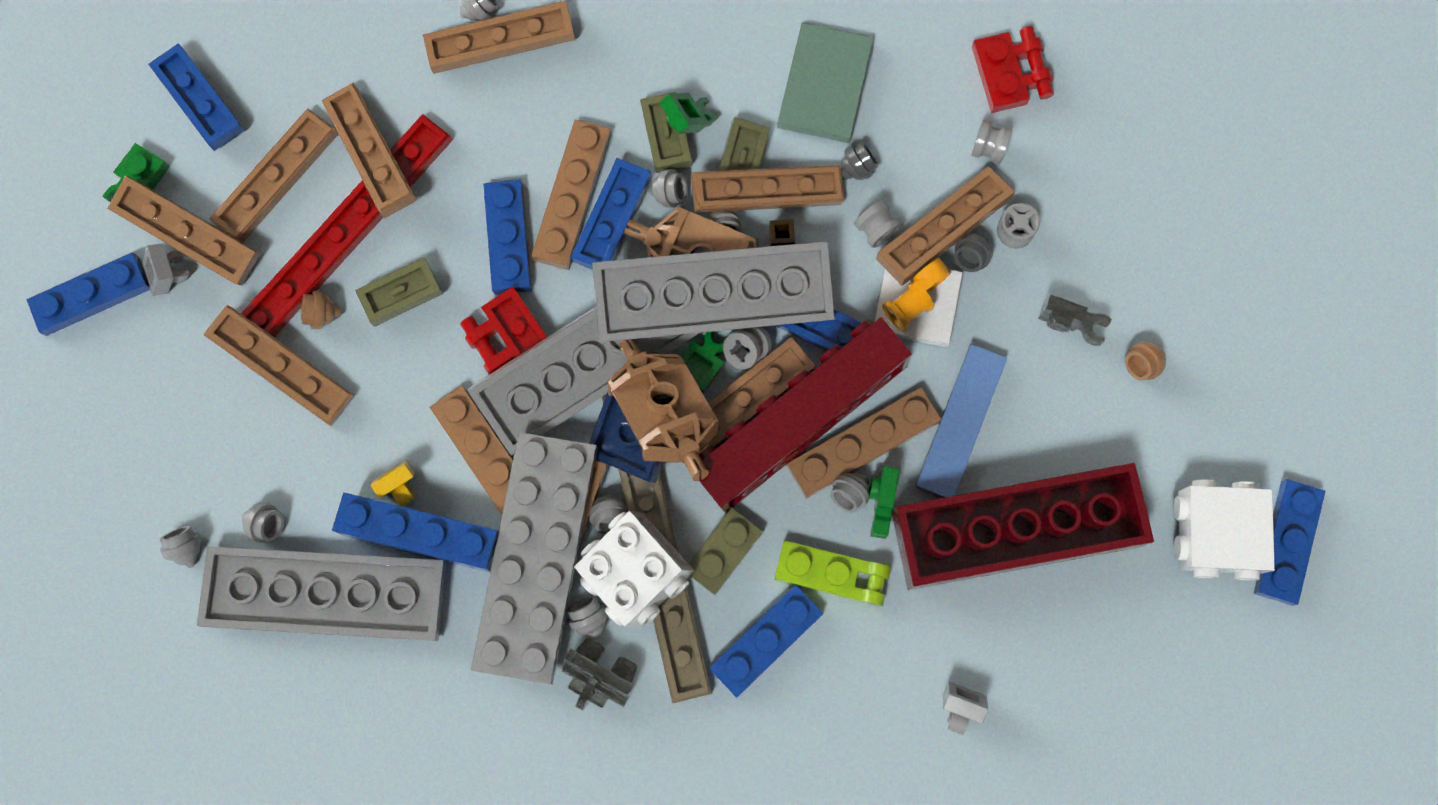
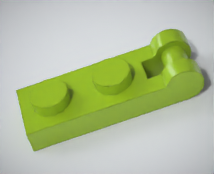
M784 540L774 580L883 607L885 594L882 593L885 579L889 580L892 567ZM858 573L869 576L866 589L855 587Z

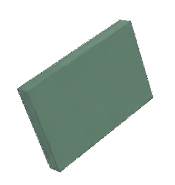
M802 22L777 128L850 143L873 37Z

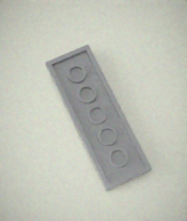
M828 241L592 263L600 342L834 320Z
M595 306L472 385L467 391L512 456L515 453L519 432L542 436L607 394L608 381L627 363V358L619 347L622 340L600 342L597 308ZM699 333L635 339V342L641 352L646 351L647 354H668Z
M519 432L471 671L553 685L574 577V566L577 561L597 457V445Z
M207 546L197 626L439 641L446 561Z

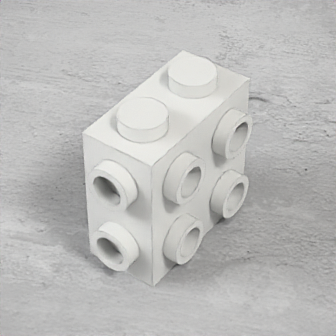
M1194 480L1192 481V486L1190 485L1178 491L1179 496L1175 497L1173 503L1174 518L1179 520V536H1176L1174 541V556L1176 560H1180V570L1193 571L1194 578L1203 579L1219 578V572L1234 573V580L1243 581L1260 580V574L1275 571L1272 489H1257L1256 482H1234L1232 487H1217V481Z
M628 511L620 513L610 522L608 526L610 531L601 540H594L581 552L583 558L574 568L582 576L580 578L582 586L590 594L598 595L607 605L605 612L612 621L619 626L641 625L644 627L659 615L660 609L658 607L668 597L670 599L676 597L687 587L689 582L686 579L694 570L644 513Z

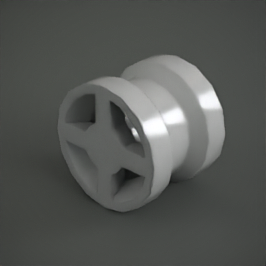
M983 120L971 156L977 158L986 156L993 163L1000 165L1012 129L1008 127L998 129L993 127L991 122Z
M880 201L869 207L854 222L858 230L864 231L867 234V242L871 248L879 247L890 240L903 226L898 219L891 217L889 206L885 201Z
M1016 203L1009 206L1003 213L997 226V235L1001 243L1013 249L1027 246L1039 230V214L1036 209L1028 204Z
M763 327L742 328L731 333L723 344L726 360L735 368L742 370L754 366L769 355L772 349L769 333Z

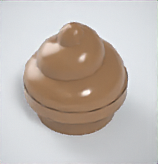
M314 291L313 295H303L301 324L310 325L311 329H322L325 324H330L334 318L341 316L342 312L338 305L332 303L330 297L322 292Z
M1147 341L1139 342L1130 348L1125 358L1126 368L1138 380L1155 379L1165 369V353L1161 347Z

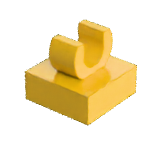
M405 460L375 479L370 486L378 498L391 492L397 504L403 507L414 500L415 494L406 481L413 478L415 471L409 462Z

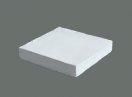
M885 269L874 322L882 317L901 339L947 348L950 343L963 272L950 270L952 273L928 293L934 303V309L930 312H922L908 323L909 328L906 331L901 332L889 321L882 308V304L888 300L893 302L908 290V284L913 280L910 279L901 286Z

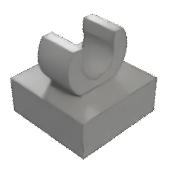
M163 243L147 245L142 260L152 296L168 294L172 283H182L187 280L189 275L188 269L175 270L171 267V264L182 262L183 253L171 251L166 254Z
M948 681L943 694V709L950 711L947 719L949 723L948 730L964 735L969 719L983 724L988 712L987 696Z

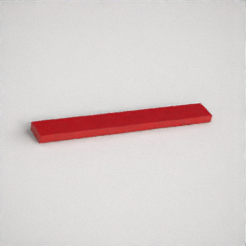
M424 114L415 121L391 148L410 187L453 141L448 133ZM363 180L241 312L243 316L275 338L301 309L303 295H313V292L323 285L380 222L383 216L379 213Z

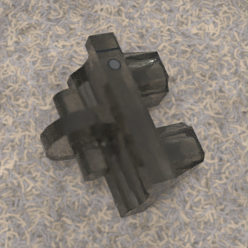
M589 637L579 645L576 651L570 648L563 660L565 664L562 672L573 678L567 689L579 695L575 707L583 711L588 703L591 702L603 709L608 699L624 707L630 698L634 686L632 682L637 665L624 657H618L610 671L600 666L598 662L603 656L605 648Z

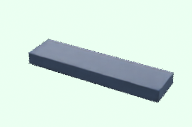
M973 344L969 346L915 488L940 498L955 496L1007 361L1006 357Z

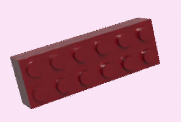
M882 317L874 323H871L869 319L861 323L851 332L852 339L843 348H840L837 344L826 351L819 358L821 362L819 367L810 374L807 370H803L788 383L790 389L779 399L775 395L769 397L756 409L759 413L757 417L748 424L744 420L735 424L725 434L727 441L717 449L711 445L699 453L703 464L709 471L708 476L703 480L699 477V482L725 514L908 367L912 356L911 351Z
M1135 462L896 506L892 511L908 590L1135 549L1154 542Z

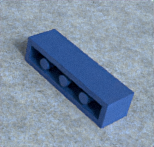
M343 492L332 527L333 532L345 537L437 560H444L489 573L491 572L499 532L495 529Z

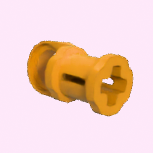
M940 258L933 260L918 272L912 279L913 281L908 284V290L893 302L888 300L882 304V308L889 321L901 332L906 331L909 328L908 323L922 312H930L934 309V303L928 293L952 273Z

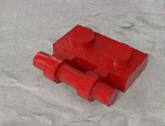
M1033 26L1024 27L1019 31L1022 40L1021 44L1013 45L1009 32L973 41L972 51L991 113L1027 105L1030 100L1028 90L1037 88L1041 100L1048 99L1054 95L1051 85L1054 78L1051 69L1045 65L1042 56L1044 46L1041 38L1036 37ZM1028 59L1032 73L1022 75L1019 60Z
M513 286L481 307L489 320L478 325L474 317L470 316L460 323L467 334L465 340L472 349L476 348L485 362L483 367L488 375L547 338ZM496 333L500 335L507 348L499 353L496 352L489 341L490 337Z

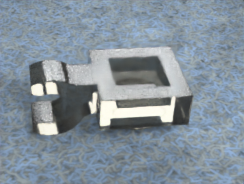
M1050 295L1045 301L1038 319L1047 322L1048 327L1056 331L1069 332L1071 330L1075 332L1076 329L1080 330L1084 340L1094 346H1101L1105 341V337L1097 335L1093 331V325L1097 324L1107 327L1112 320L1105 314L1087 312L1088 307L1054 295Z

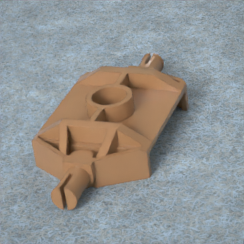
M677 207L655 227L650 226L649 228L630 219L627 226L639 230L640 233L626 228L624 233L643 241V244L647 245L648 257L693 254L700 247H706L710 252L759 248L758 239L681 207Z
M628 339V342L622 340L619 347L627 358V363L608 381V394L610 397H615L642 447L643 460L685 463L693 481H699V477L703 480L708 476L709 471L703 464L699 453L718 433L719 421L680 355L647 354L646 351H640L635 339ZM659 394H665L673 398L672 402L665 405L657 404L652 399Z

